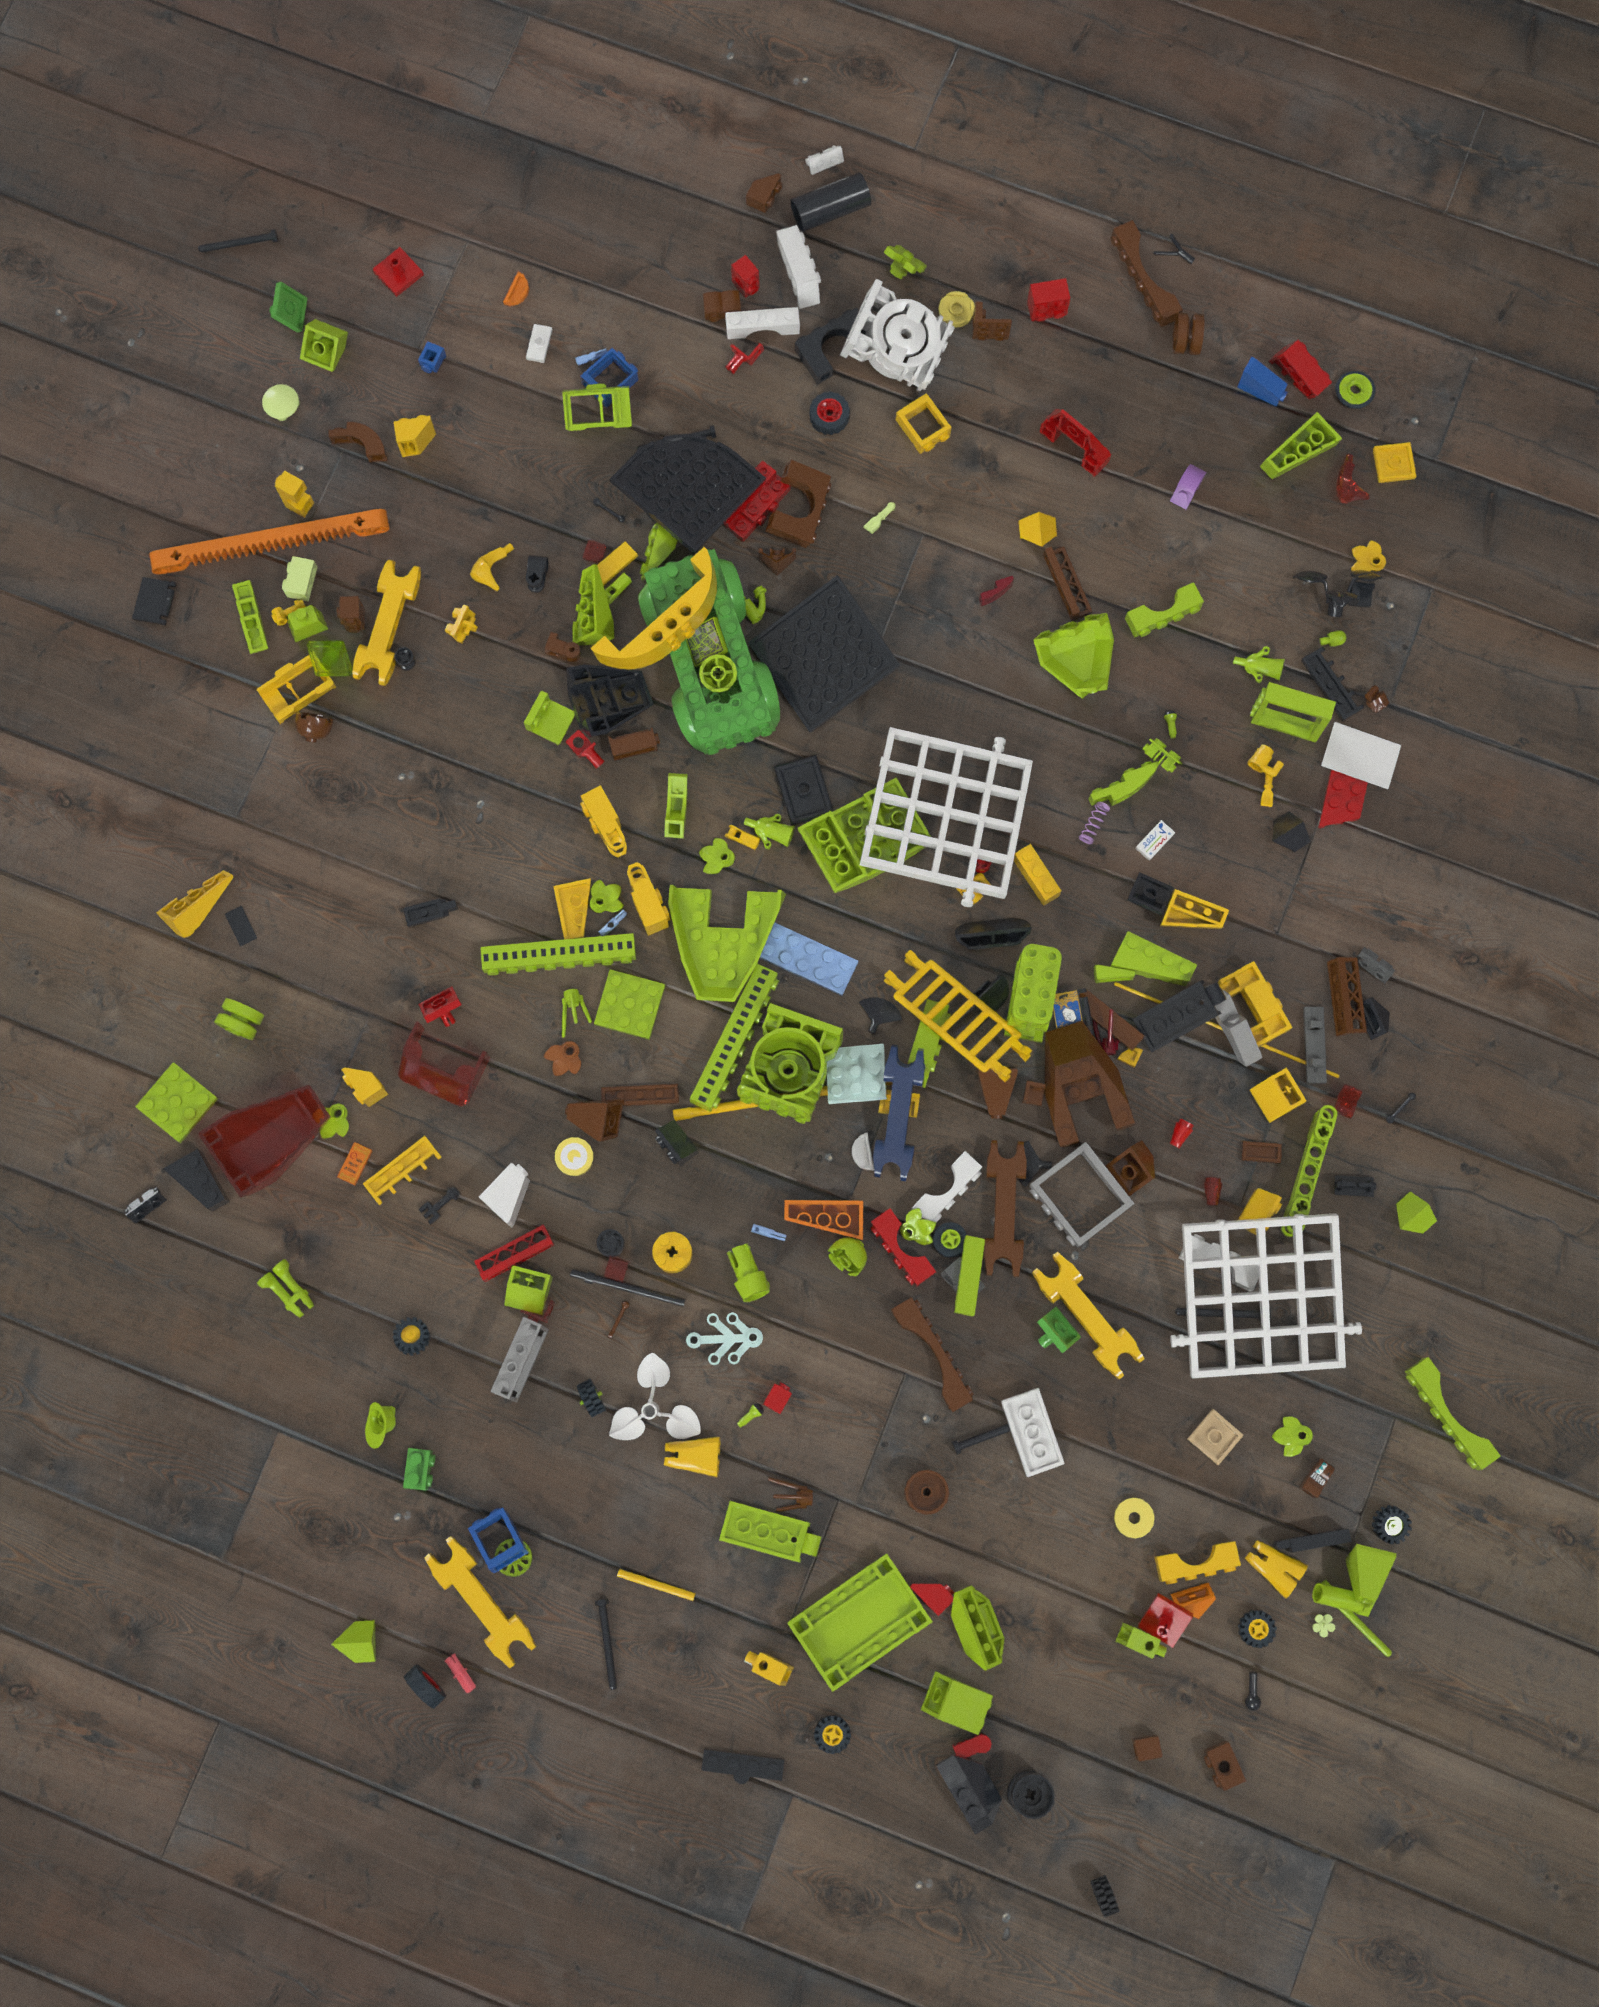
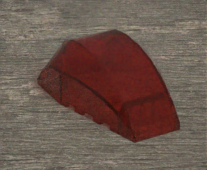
M306 1085L278 1097H272L266 1101L249 1105L246 1108L231 1111L198 1132V1135L239 1197L243 1198L277 1181L315 1139L331 1116L311 1086Z

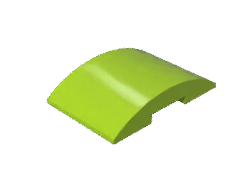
M897 778L884 783L883 792L908 798ZM876 788L865 793L863 797L833 812L829 811L798 827L801 836L834 893L854 887L885 872L860 866L866 837L864 833L866 825L869 823ZM880 803L876 824L903 830L908 809ZM915 811L910 832L931 837ZM873 835L869 857L896 863L901 841ZM908 843L904 861L926 847Z

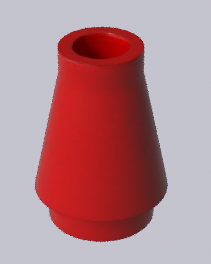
M1180 1118L1175 1124L1170 1144L1180 1149L1193 1132L1192 1128L1194 1125Z

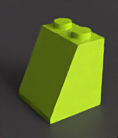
M935 1671L921 1710L941 1721L979 1735L980 1730L984 1726L987 1711L991 1707L993 1696Z

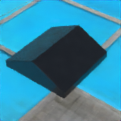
M1139 872L1127 900L1162 916L1174 887Z

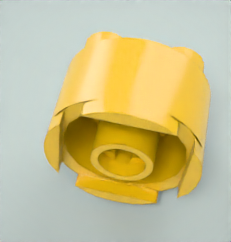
M668 1232L662 1234L653 1245L652 1254L654 1261L660 1269L667 1273L681 1272L691 1263L693 1257L692 1247L688 1239L680 1233ZM672 1248H675V1251L678 1253L674 1254L673 1257H670L668 1251H671Z

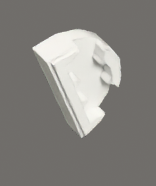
M867 1132L855 1140L852 1146V1157L859 1168L866 1171H874Z

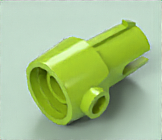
M748 1244L733 1248V1253L731 1251L727 1252L738 1280L734 1285L744 1302L757 1300L770 1291V1285L765 1272L758 1270L750 1250L751 1247Z

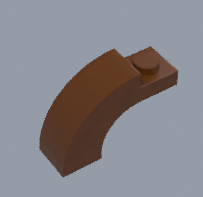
M347 422V429L337 427L334 430H329V438L332 444L356 443L366 449L369 462L388 461L381 439L368 426L357 422Z

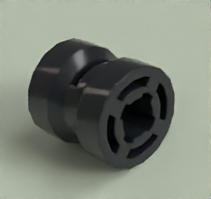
M401 647L395 652L394 657L401 670L409 671L414 668L416 659L409 648Z

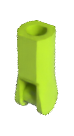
M622 573L605 589L608 604H611L632 583L630 577L625 573Z

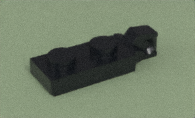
M439 898L405 907L403 910L409 928L450 916L449 912L458 910V906L455 900L446 902V899Z

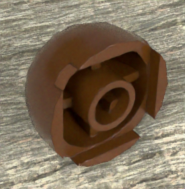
M296 712L295 727L301 736L306 737L305 741L317 743V739H324L329 735L334 719L331 717L325 719L322 715L302 712L301 716L299 712Z

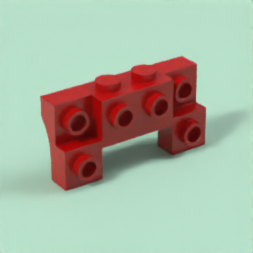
M763 460L755 469L766 477L765 482L723 524L742 542L749 537L758 525L762 526L765 523L767 515L770 512L773 513L778 508L779 502L791 490V486L780 482L781 477L777 475L776 470Z

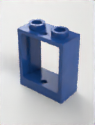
M611 348L587 369L580 378L585 388L589 384H598L594 378L614 362L628 376L618 386H629L630 388L638 381V370L632 363L629 364L625 361L626 359L620 351L616 352ZM602 394V404L608 408L612 404V394Z
M497 1508L491 1511L488 1517L476 1520L468 1528L489 1570L493 1573L498 1572L529 1553L510 1515L504 1508ZM503 1518L516 1545L491 1559L478 1533Z

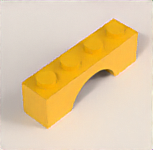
M1235 1541L1213 1545L1208 1559L1199 1565L1186 1564L1177 1553L1154 1557L1159 1581H1165L1166 1585L1177 1583L1178 1578L1185 1577V1581L1197 1579V1574L1204 1573L1205 1577L1217 1574V1570L1224 1569V1573L1236 1571V1567L1241 1566Z

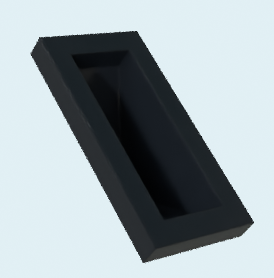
M1373 997L1363 1001L1366 1030L1370 1039L1373 1040L1388 1033L1390 1012Z

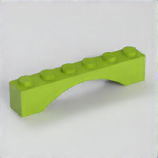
M1429 1357L1421 1359L1405 1371L1408 1382L1419 1390L1418 1395L1421 1400L1429 1404L1431 1407L1430 1412L1443 1423V1430L1456 1441L1454 1445L1461 1453L1464 1452L1467 1456L1466 1461L1472 1469L1483 1470L1501 1457L1488 1439L1469 1432L1451 1415L1442 1396L1440 1372Z

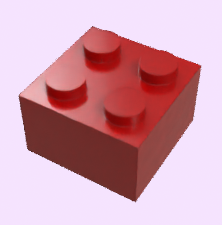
M1066 278L1030 284L1027 304L1031 321H1044L1047 318L1053 317L1058 319L1067 315L1070 294Z

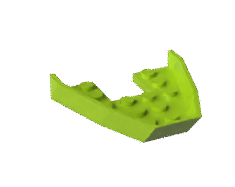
M670 885L668 905L681 961L697 1000L735 1002L757 965L786 896L782 890H778V892L747 891L744 929L709 927L712 890L677 888L674 885Z

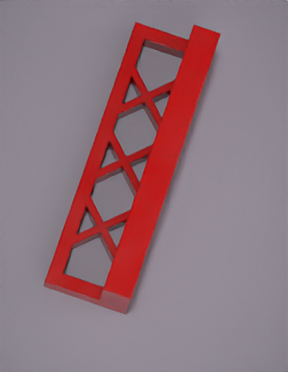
M543 1224L474 1262L482 1280L487 1282L510 1270L512 1265L517 1266L555 1245ZM543 1231L546 1239L538 1243L533 1242L535 1234ZM519 1242L529 1243L527 1249L521 1252L515 1251ZM504 1250L512 1252L510 1258L504 1261L498 1260L500 1252ZM487 1259L494 1261L493 1267L485 1271L480 1264Z

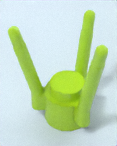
M569 989L563 992V1038L566 1034L567 1005L572 1009L575 1024L578 1023L576 1007L579 1006V1003L588 1022L592 1023L583 1000V995H579L578 989Z

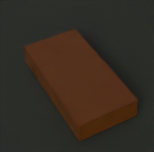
M1242 1141L1241 1161L1281 1163L1282 1144Z

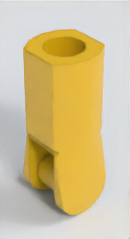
M729 825L730 830L728 834H725L726 838L754 850L757 849L760 838L733 825ZM736 832L741 834L739 838L735 837Z

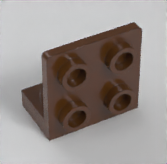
M975 302L972 339L980 341L987 339L1004 341L1009 339L1012 320L986 319V309H983V302Z

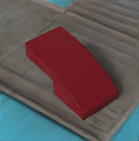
M1010 576L995 581L994 589L980 593V605H987L1004 595L1013 586L1014 577Z

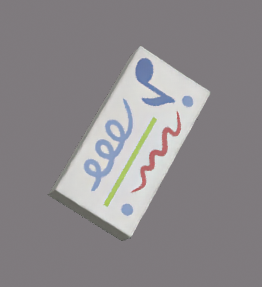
M1161 820L1135 849L1150 861L1171 839L1175 832Z

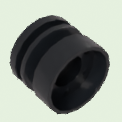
M1025 1770L1017 1773L1011 1778L1007 1786V1797L1010 1805L1026 1818L1038 1819L1044 1817L1051 1811L1054 1805L1055 1793L1053 1786L1046 1778L1034 1771ZM1027 1789L1033 1791L1031 1793V1798L1025 1796L1027 1794Z

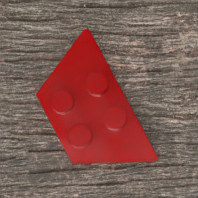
M1331 769L1318 828L1359 820L1368 783Z

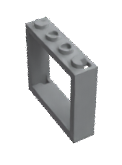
M1086 1142L1029 1186L1031 1188L1029 1191L1033 1197L1042 1202L1043 1205L1041 1207L1047 1215L1051 1214L1053 1216L1055 1226L1060 1231L1063 1229L1067 1234V1241L1077 1248L1134 1205L1131 1198ZM1080 1154L1083 1155L1122 1205L1081 1238L1039 1186Z
M523 1317L491 1389L492 1393L516 1403L518 1402L549 1329ZM540 1330L544 1331L542 1337L538 1336ZM513 1390L517 1392L516 1397L511 1396Z

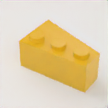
M1175 889L1160 926L1221 929L1229 910Z

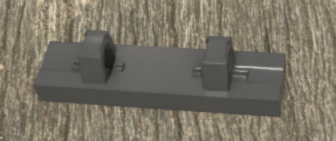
M1304 1007L1306 1084H1326L1324 1007ZM1316 1027L1319 1028V1030H1310V1029L1316 1028Z

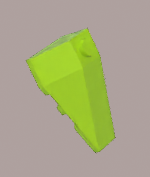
M593 564L582 570L579 587L581 599L580 603L576 604L575 610L578 611L577 622L573 621V642L579 646L595 645L604 636L609 641L614 639V621L598 566Z

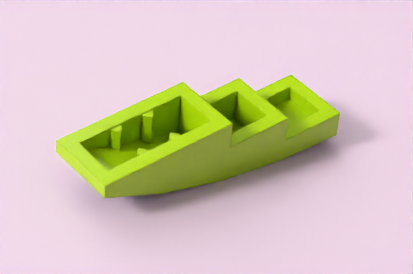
M251 581L233 584L232 587L240 614V621L250 654L269 649Z

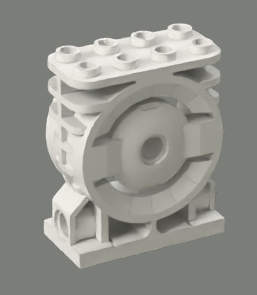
M876 279L865 296L840 356L847 358L849 355L861 362L869 360L870 364L882 375L897 379L900 382L904 379L907 381V386L910 387L913 384L917 386L916 390L919 392L922 389L925 390L934 377L933 371L939 365L940 355L948 344L946 341L955 328L952 325L953 321L949 320L946 323L942 321L943 316L941 315L936 318L933 315V311L917 301L910 299L897 300L894 292L882 287L883 282ZM871 310L877 312V315L872 314ZM890 316H895V317H893V318L889 321V323L887 324V326H886V328H885V331H884V337H883V327H884V324H885L886 320H887ZM861 330L866 331L865 335L861 333ZM901 334H905L908 339L903 338ZM926 339L927 346L924 351L917 356L910 357L920 351ZM887 347L890 349L888 354L885 353ZM909 357L907 362L903 363L904 358Z

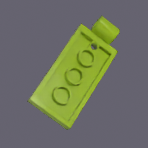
M730 1501L719 1540L800 1563L801 1553L817 1557L822 1537L807 1533L810 1526L808 1522ZM792 1537L797 1538V1541L795 1543L791 1541Z

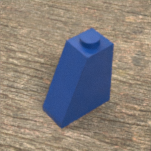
M1251 356L1237 388L1277 407L1279 401H1284L1288 393L1285 391L1288 384Z

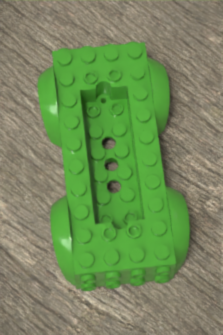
M707 549L716 572L717 593L713 607L704 622L712 617L718 619L728 650L723 655L729 657L735 664L737 670L736 681L728 690L723 692H712L707 689L699 677L700 667L694 666L686 639L676 651H671L670 655L680 683L679 688L672 695V707L678 725L693 748L704 752V754L713 755L718 753L720 749H731L737 746L738 743L751 742L755 737L771 735L773 731H776L775 728L780 721V705L771 672L765 663L752 661L740 625L746 616V605L737 570L731 561L718 558L715 549ZM693 555L686 556L678 562H669L661 568H651L648 572L644 573L647 583L639 592L638 600L647 627L702 579L695 572L690 559Z

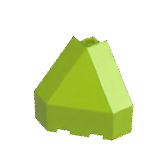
M1107 613L1092 614L1084 617L1085 620L1076 623L1072 621L1060 626V629L1054 632H1050V630L1044 631L1033 639L1040 666L1082 699L1089 693L1107 690L1114 637Z

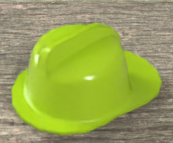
M377 1402L370 1405L365 1428L366 1440L370 1447L374 1449L379 1448L383 1443L385 1434L394 1429L396 1424L395 1407L381 1406Z

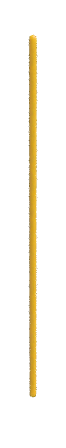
M1114 983L1119 988L1160 1004L1163 1002L1120 983ZM1211 1021L1206 1022V1024L1222 1030L1220 1025ZM1266 1044L1261 1046L1306 1065V1061ZM1326 1069V1074L1339 1078L1338 1074Z

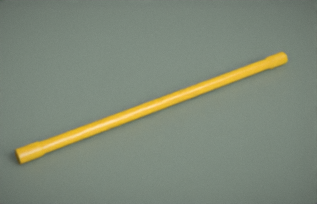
M886 1082V1086L893 1084L892 1082ZM823 1086L820 1096L828 1095L827 1086ZM779 1093V1095H790L786 1093ZM736 1100L719 1103L717 1109L713 1108L712 1112L700 1107H687L673 1110L675 1121H680L698 1116L758 1107V1105L754 1103L746 1104Z

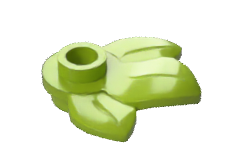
M720 838L714 839L713 846H705L699 851L701 858L707 862L703 870L706 874H717L723 867H729L735 861L734 853L728 849L726 841ZM724 855H728L726 860H722Z
M598 880L591 887L592 898L590 899V907L594 912L602 913L609 911L614 913L623 908V903L617 900L621 894L620 885L610 884L605 886L601 880ZM601 901L603 904L599 905L596 902Z
M333 1104L330 1108L322 1107L311 1118L312 1121L321 1124L320 1134L323 1139L330 1138L336 1133L344 1137L349 1130V1123L346 1119L348 1111L342 1104ZM337 1110L341 1111V1115L339 1117L335 1116V1112Z
M915 1208L906 1215V1222L901 1226L900 1233L906 1240H914L918 1244L928 1245L933 1242L929 1234L933 1232L936 1222L922 1219L921 1209ZM907 1229L911 1230L912 1234L908 1233Z
M1283 1417L1284 1427L1275 1431L1272 1437L1276 1442L1285 1445L1284 1456H1296L1301 1453L1304 1445L1312 1441L1313 1433L1309 1427L1301 1425L1297 1418ZM1300 1432L1306 1433L1305 1439L1299 1438Z

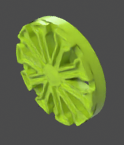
M511 1538L503 1541L498 1546L495 1557L499 1555V1551L502 1550L504 1552L507 1550L504 1548L505 1544H508V1547L511 1548L512 1542H515L514 1539ZM524 1542L529 1552L528 1555L509 1564L505 1571L503 1569L499 1570L506 1576L517 1577L529 1569L532 1563V1551L527 1543ZM521 1560H528V1564H524ZM518 1564L523 1567L522 1571H519ZM512 1566H514V1570H515L514 1573H511V1572H510Z

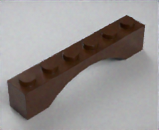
M1131 220L1113 229L1111 242L1114 247H1117L1121 261L1126 263L1129 275L1135 279L1138 291L1144 295L1145 304L1151 308L1154 320L1163 327L1174 322L1177 313H1182L1183 309L1176 296L1154 283L1144 270L1139 254L1141 234L1134 221Z
M911 1297L892 1308L891 1312L901 1328L919 1336L934 1352L942 1372L943 1388L941 1396L951 1413L971 1402L973 1400L971 1396L974 1394L969 1385L965 1386L961 1379L964 1377L958 1367L954 1369L951 1364L953 1359L948 1351L944 1352L941 1344L943 1342L939 1335H934L930 1329L933 1325L927 1316L924 1318L920 1311L923 1309L917 1299L914 1301Z

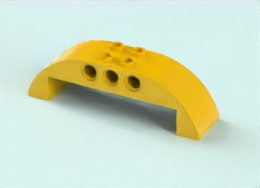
M705 547L690 559L695 572L702 579L620 652L606 636L601 638L591 647L592 652L600 663L617 669L643 668L663 659L671 651H676L686 638L689 639L695 634V630L709 615L717 593L715 568Z

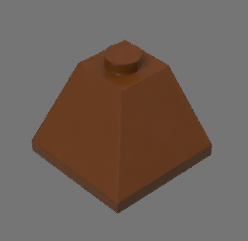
M1142 1140L1105 1165L1128 1196H1131L1155 1178L1153 1155Z

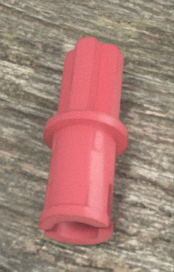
M456 1654L448 1657L445 1663H447L454 1674L453 1678L458 1680L465 1693L474 1690L476 1685L466 1672L468 1669L463 1667Z

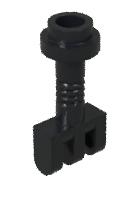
M454 1185L452 1187L449 1186L446 1189L448 1193L434 1205L427 1201L418 1209L420 1213L426 1209L429 1210L423 1215L425 1219L433 1215L428 1221L430 1225L441 1217L438 1211L452 1199L455 1201L459 1199L461 1193Z

